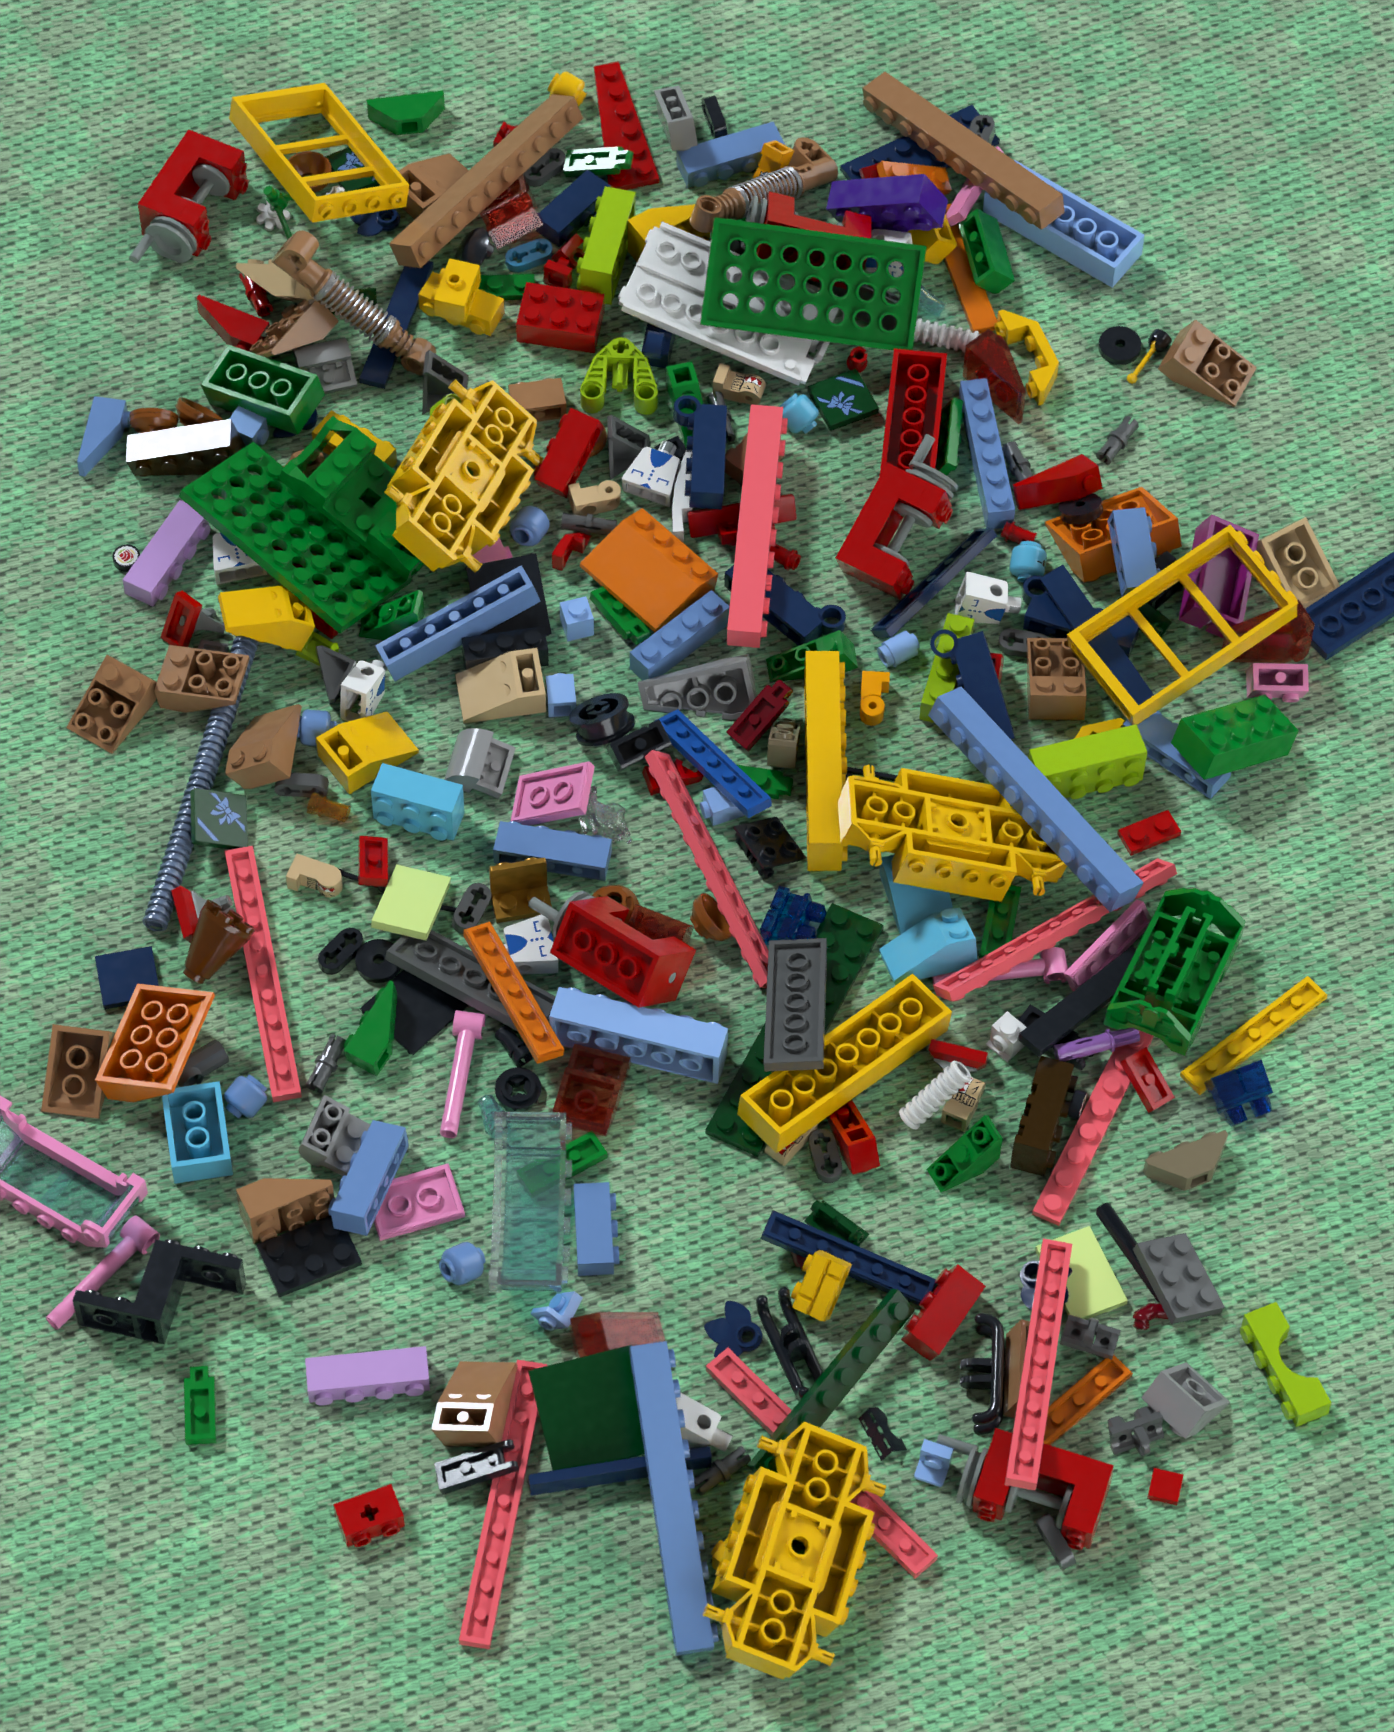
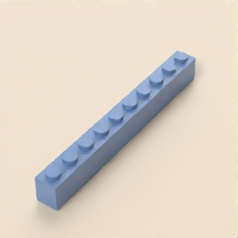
M962 687L938 696L928 716L1105 908L1112 912L1134 901L1144 882Z
M667 1341L630 1346V1361L675 1654L678 1656L711 1651L714 1648V1642H719L716 1623H710V1618L703 1616L706 1604L708 1603L713 1606V1598L711 1592L706 1593L704 1580H709L707 1562H701L699 1550L704 1549L702 1531H696L694 1520L699 1519L697 1500L691 1501L690 1489L695 1488L693 1471L687 1470L685 1458H690L688 1440H682L680 1428L685 1427L683 1409L677 1410L676 1398L681 1397L679 1381L678 1379L673 1380L671 1368L676 1367L674 1350H668Z

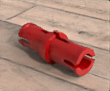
M240 273L239 278L246 289L245 295L249 301H252L257 315L260 317L268 316L273 311V307L267 298V291L246 275L243 276Z

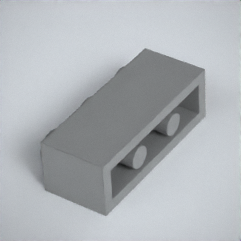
M680 86L655 90L658 117L672 151H686L693 146H698L693 116Z

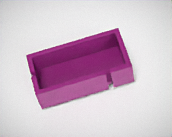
M1211 514L1196 527L1192 550L1228 525H1231L1236 532L1241 531L1244 534L1252 551L1257 550L1259 534ZM1228 547L1188 574V576L1236 633L1243 627L1252 574ZM1184 588L1179 620L1199 629L1206 626V632L1226 639Z

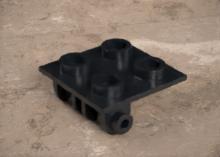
M777 816L733 827L736 831L735 842L740 845L746 857L750 856V863L756 862L754 866L760 876L763 875L765 878H769L774 874V867L802 861L807 858Z

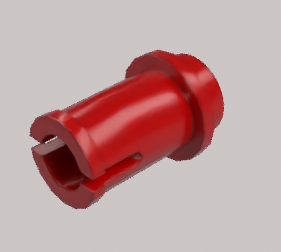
M857 346L851 350L846 362L849 370L857 369L858 373H861L866 369L868 354H865V348Z
M1014 521L1012 523L1006 522L1001 533V537L1005 538V542L1010 540L1019 545L1023 541L1035 542L1034 539H1036L1037 533L1015 525L1016 522Z
M778 544L770 546V552H775L774 561L784 565L786 570H795L799 566L801 555L798 554L797 550L790 551Z

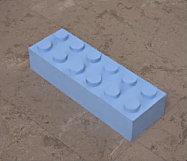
M1014 160L1063 194L1065 213L1041 230L1034 224H1029L1015 211L1009 210L998 199L992 198L988 192L984 194L983 212L1113 288L1142 255L1145 235Z
M563 987L558 988L549 1015V1023L562 1046L715 1084L719 1083L728 1049V1028L723 1027L719 1023H706L695 1020L687 1015L677 1016L666 1013L659 1008H638L629 1001L620 1002L612 1000L605 995H591L583 993L576 988Z

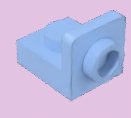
M575 1291L557 1293L550 1301L549 1306L533 1308L531 1315L546 1330L553 1331L555 1329L568 1328L583 1298Z
M924 1439L914 1478L942 1487L952 1461L953 1448Z

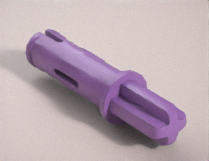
M1134 1028L1113 1032L1107 1029L1105 1033L1054 1045V1056L1056 1060L1065 1062L1107 1050L1114 1052L1116 1047L1139 1042L1140 1034Z

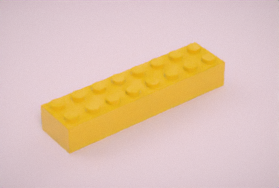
M839 651L805 652L807 871H841L842 861H847L848 845L841 844L838 813V799L846 782L847 757H845L846 709H844L845 662H839Z
M911 974L825 1035L824 1069L774 1071L740 1095L737 1115L775 1153H778L930 1044L931 1039H937L947 1032L952 1011L914 974Z

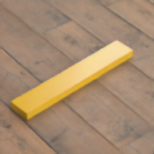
M1309 976L1305 977L1181 1071L1180 1076L1200 1096L1326 1000L1327 994Z

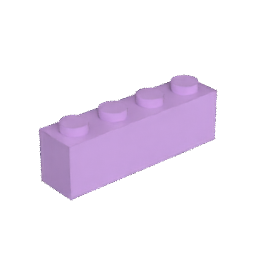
M179 500L123 578L125 594L150 606H154L158 599H164L169 583L172 579L177 580L182 572V565L186 559L191 560L195 555L196 545L201 539L205 540L208 537L211 529L209 522L187 503Z
M426 1346L305 1358L309 1403L315 1402L317 1405H329L333 1403V1400L345 1399L347 1402H359L364 1397L376 1396L378 1399H389L394 1394L406 1393L408 1396H419L424 1391H430Z

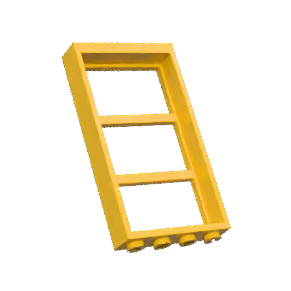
M326 83L232 97L230 121L312 223L406 207L409 191L408 182ZM321 113L339 135L275 145L258 123ZM347 144L365 167L301 177L284 155ZM371 176L381 185L323 196H316L310 186Z
M1228 525L1068 633V646L1132 725H1138L1296 618L1298 601L1290 590L1286 592L1281 586L1282 583L1279 576L1273 570L1269 571L1265 567L1264 559L1260 553L1249 548L1244 534L1241 531L1236 532L1231 525ZM1228 547L1281 609L1241 637L1234 632L1188 576V574ZM1178 581L1230 642L1228 646L1191 671L1185 668L1138 610L1139 607ZM1128 615L1180 677L1140 705L1135 702L1088 644L1093 638Z

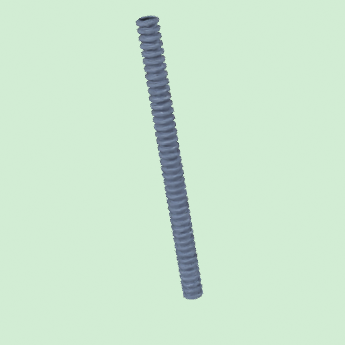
M235 636L236 638L233 641L230 653L249 655L250 660L235 705L212 708L208 724L205 727V732L200 742L201 745L198 748L196 760L193 764L194 767L191 770L189 782L184 791L182 804L179 807L177 819L174 822L172 834L169 837L170 841L167 844L165 856L162 859L160 871L157 874L155 886L152 890L153 893L150 896L148 908L142 920L143 924L150 930L165 931L168 927L170 915L175 905L171 890L181 885L185 869L187 868V862L190 859L189 855L192 853V847L194 846L191 843L190 791L193 788L211 790L214 785L213 781L216 778V773L221 763L220 760L223 757L225 745L228 741L227 738L230 735L232 723L235 720L234 716L237 713V708L242 698L241 695L244 692L246 680L249 676L248 673L251 670L255 652L258 648L259 642L255 639ZM150 926L160 927L163 929H153Z

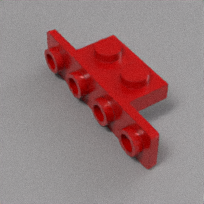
M781 495L780 501H775L774 507H779L778 523L796 520L794 495ZM740 503L723 505L722 510L700 509L689 511L687 517L690 537L697 538L718 534L722 545L735 546ZM772 523V529H775V525H774V524H777V523Z

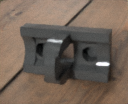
M1068 1315L1060 1344L1112 1360L1121 1330L1099 1324V1320L1090 1317V1320Z
M1145 1406L1134 1412V1420L1125 1422L1123 1417L1120 1416L1110 1418L1108 1420V1431L1113 1454L1115 1455L1136 1448L1141 1456L1150 1454V1442L1164 1438L1162 1428L1163 1416L1160 1411L1153 1413Z

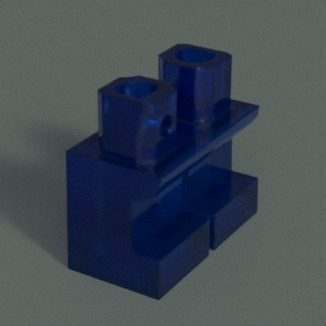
M779 886L760 928L764 943L769 945V941L816 939V928L809 926L810 921L824 922L827 915L825 906L813 902L810 893L800 896L792 894L789 888Z
M1262 1060L1215 1076L1204 1082L1208 1093H1212L1218 1114L1224 1113L1231 1127L1248 1120L1242 1107L1248 1103L1252 1107L1255 1118L1272 1111L1269 1095L1273 1093Z

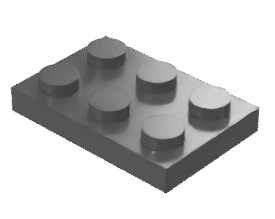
M1186 1233L1140 1242L1135 1245L1133 1251L1171 1325L1212 1316L1223 1311L1225 1306Z

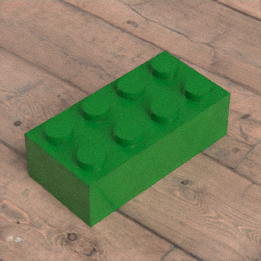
M231 345L226 347L201 383V387L210 405L230 412H234L240 406L266 418L268 425L296 435L300 433L325 396V392L316 374Z
M1261 695L1181 718L1171 744L1196 772L1206 780L1287 756L1299 730L1266 695Z

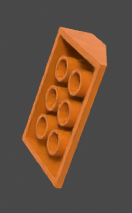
M1142 486L1103 500V513L1092 522L1073 525L1063 522L1060 516L1045 521L1047 529L1072 572L1083 582L1095 581L1103 575L1117 572L1108 526V518L1113 510L1145 507L1146 515L1150 516L1152 521L1150 537L1151 542L1156 544L1157 556L1165 551L1170 553L1172 550L1182 547L1178 518Z
M643 508L622 520L579 565L654 632H657L712 590L714 592L718 573Z
M137 984L95 1079L107 1099L134 1103L174 1093L215 994L208 991Z

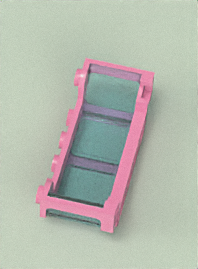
M0 1096V1201L5 1198L12 1202L13 1207L21 1214L26 1215L29 1212L36 1216L37 1221L45 1228L51 1229L53 1226L60 1230L61 1235L71 1243L78 1241L87 1247L107 1248L110 1244V1238L135 1205L138 1202H142L148 1194L145 1179L135 1173H132L129 1179L123 1172L120 1176H117L28 1124L26 1116L23 1114L18 1116L9 1111L12 1102Z

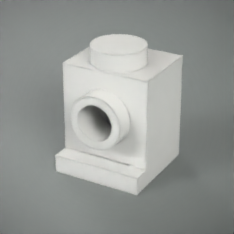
M1007 1011L991 1026L990 1040L986 1045L1008 1062L1025 1046L1017 1039L1019 1033L1027 1027Z

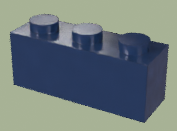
M587 169L535 216L536 231L560 247L572 238L582 226H589L591 217L597 214L595 212L597 197H602L605 186L611 187V185Z

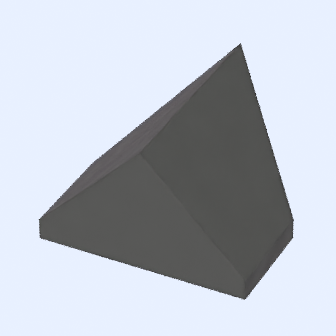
M430 350L425 354L422 415L429 412L430 408L446 395L455 394L448 388L455 379L466 389L468 383V374Z
M613 415L607 417L610 480L627 470L644 447H650L648 434Z
M316 646L329 704H334L341 695V684L355 667L356 660L325 646Z

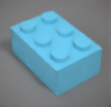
M385 763L381 764L371 789L373 819H377L380 824L385 826H391L392 824L402 826L411 833H418L419 831L428 833L434 839L440 841L446 839L454 841L465 813L463 785Z
M220 1081L177 1087L174 1093L163 1095L162 1101L174 1184L233 1175Z

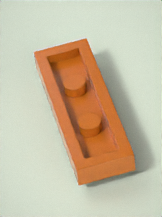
M881 161L877 165L879 177L925 174L943 195L949 194L952 191L946 168Z

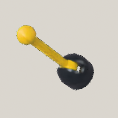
M1155 329L1148 339L1150 350L1135 371L1127 376L1128 383H1136L1137 375L1155 351L1163 352L1171 344L1172 339L1165 331Z

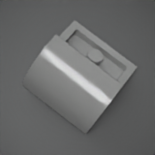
M345 337L292 349L296 368L316 374L325 394L357 387L351 353Z
M479 728L465 729L456 738L444 780L462 784L463 791L469 793L472 789L499 799L503 793L516 747L492 738L494 733L492 731Z
M324 1095L299 1146V1153L312 1166L319 1168L322 1165L339 1175L347 1176L352 1155L358 1152L361 1146L362 1134L365 1130L368 1131L370 1124L349 1114L350 1108Z

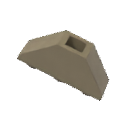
M779 718L778 721L772 724L768 739L767 766L795 769L801 724L795 723L794 719Z
M1226 1130L1218 1133L1209 1132L1199 1140L1191 1143L1189 1141L1182 1142L1172 1150L1166 1152L1157 1151L1145 1159L1143 1172L1149 1178L1184 1191L1210 1182L1225 1149L1228 1133Z

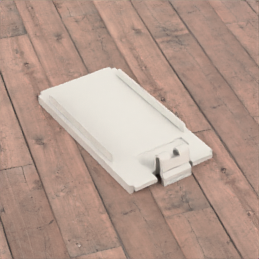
M665 222L661 223L660 228L654 226L645 239L646 245L626 287L623 286L618 296V304L622 306L621 311L799 386L800 383L805 385L812 368L819 361H822L830 342L700 325L710 242ZM731 251V253L735 256L740 255L738 253ZM730 267L726 272V277L730 282L735 283L740 280L741 272L737 267ZM762 270L756 271L753 275V282L757 286L766 284L768 280L767 274ZM784 274L780 277L779 284L783 289L789 290L794 285V279L792 276ZM806 283L808 292L816 293L819 291L820 288ZM729 293L724 296L723 305L725 308L731 310L737 306L738 300L734 294ZM759 297L752 298L749 303L750 310L754 313L761 312L764 308L763 300ZM780 301L777 303L776 312L779 316L784 317L790 313L788 302ZM808 304L804 306L802 315L805 319L812 320L816 317L817 310L815 306ZM833 308L829 312V320L832 323L839 308ZM817 350L815 357L808 355L809 351L814 353Z

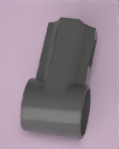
M215 1039L192 1052L177 1083L179 1087L191 1086L196 1083L201 1084L204 1076L228 1063L229 1057L222 1044Z

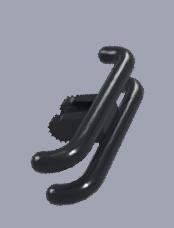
M781 1287L778 1291V1298L788 1323L782 1328L781 1336L771 1316L768 1299L765 1295H759L756 1298V1307L762 1325L797 1399L801 1400L809 1389L803 1386L793 1363L804 1359L815 1382L821 1376L823 1370L792 1307L790 1290L787 1287Z
M978 1313L975 1316V1322L978 1324L976 1332L979 1335L992 1338V1357L965 1358L961 1360L960 1368L966 1372L973 1371L991 1374L962 1376L960 1378V1385L966 1389H991L989 1409L985 1412L974 1413L972 1416V1422L975 1424L973 1431L978 1435H984L995 1431L1003 1419L1005 1338L1003 1325L998 1318L991 1314Z

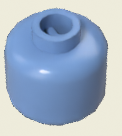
M524 506L511 520L509 525L510 533L513 539L520 545L535 546L547 533L550 526L549 519L541 509L534 506Z
M307 709L300 716L297 738H300L303 745L317 746L316 737L335 727L336 721H331V715L328 711Z
M250 1074L247 1077L238 1076L224 1093V1099L229 1103L225 1108L238 1119L242 1115L247 1118H253L267 1101L265 1093L267 1088Z
M462 1242L443 1252L439 1262L440 1272L446 1281L455 1285H463L482 1275L485 1256L480 1248H476L469 1242Z

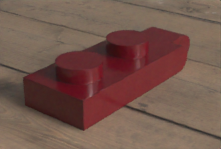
M778 680L772 687L770 685L765 686L726 733L749 752L788 707L790 702L787 699L793 690L781 680Z

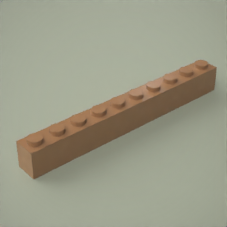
M883 72L862 88L863 104L869 112H874L886 124L894 126L903 136L914 140L922 149L928 150L939 161H944L951 166L956 173H961L968 178L973 185L981 187L992 198L1004 203L1009 210L1021 215L1029 224H1034L1042 230L1065 213L1062 193L887 72Z
M552 94L397 235L389 245L398 264L421 268L576 126L583 119L575 97Z

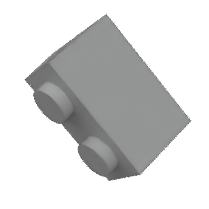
M1187 1362L1161 1371L1141 1397L1153 1413L1160 1411L1163 1419L1170 1424V1429L1185 1439L1196 1435L1230 1404L1229 1400Z

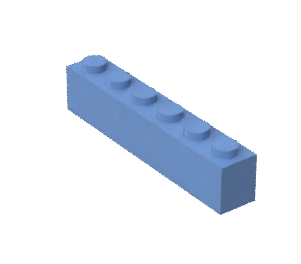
M987 378L960 381L959 399L963 400V422L986 528L993 529L1004 528L1006 522L1012 523L1014 521L1015 507Z
M521 565L380 642L375 647L394 681H397L461 646L462 638L481 635L541 601Z

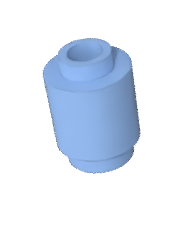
M903 631L882 642L881 646L877 648V653L886 668L892 665L896 667L917 656L920 644L913 633L909 634L907 631Z

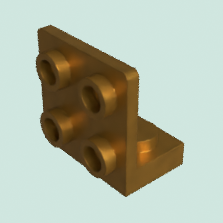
M532 857L520 862H502L489 867L491 900L496 923L542 915L529 907L528 904L533 897L552 907L547 886L546 858Z

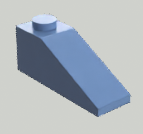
M94 396L77 459L79 476H86L120 440L125 427H130V412L127 411L126 400Z

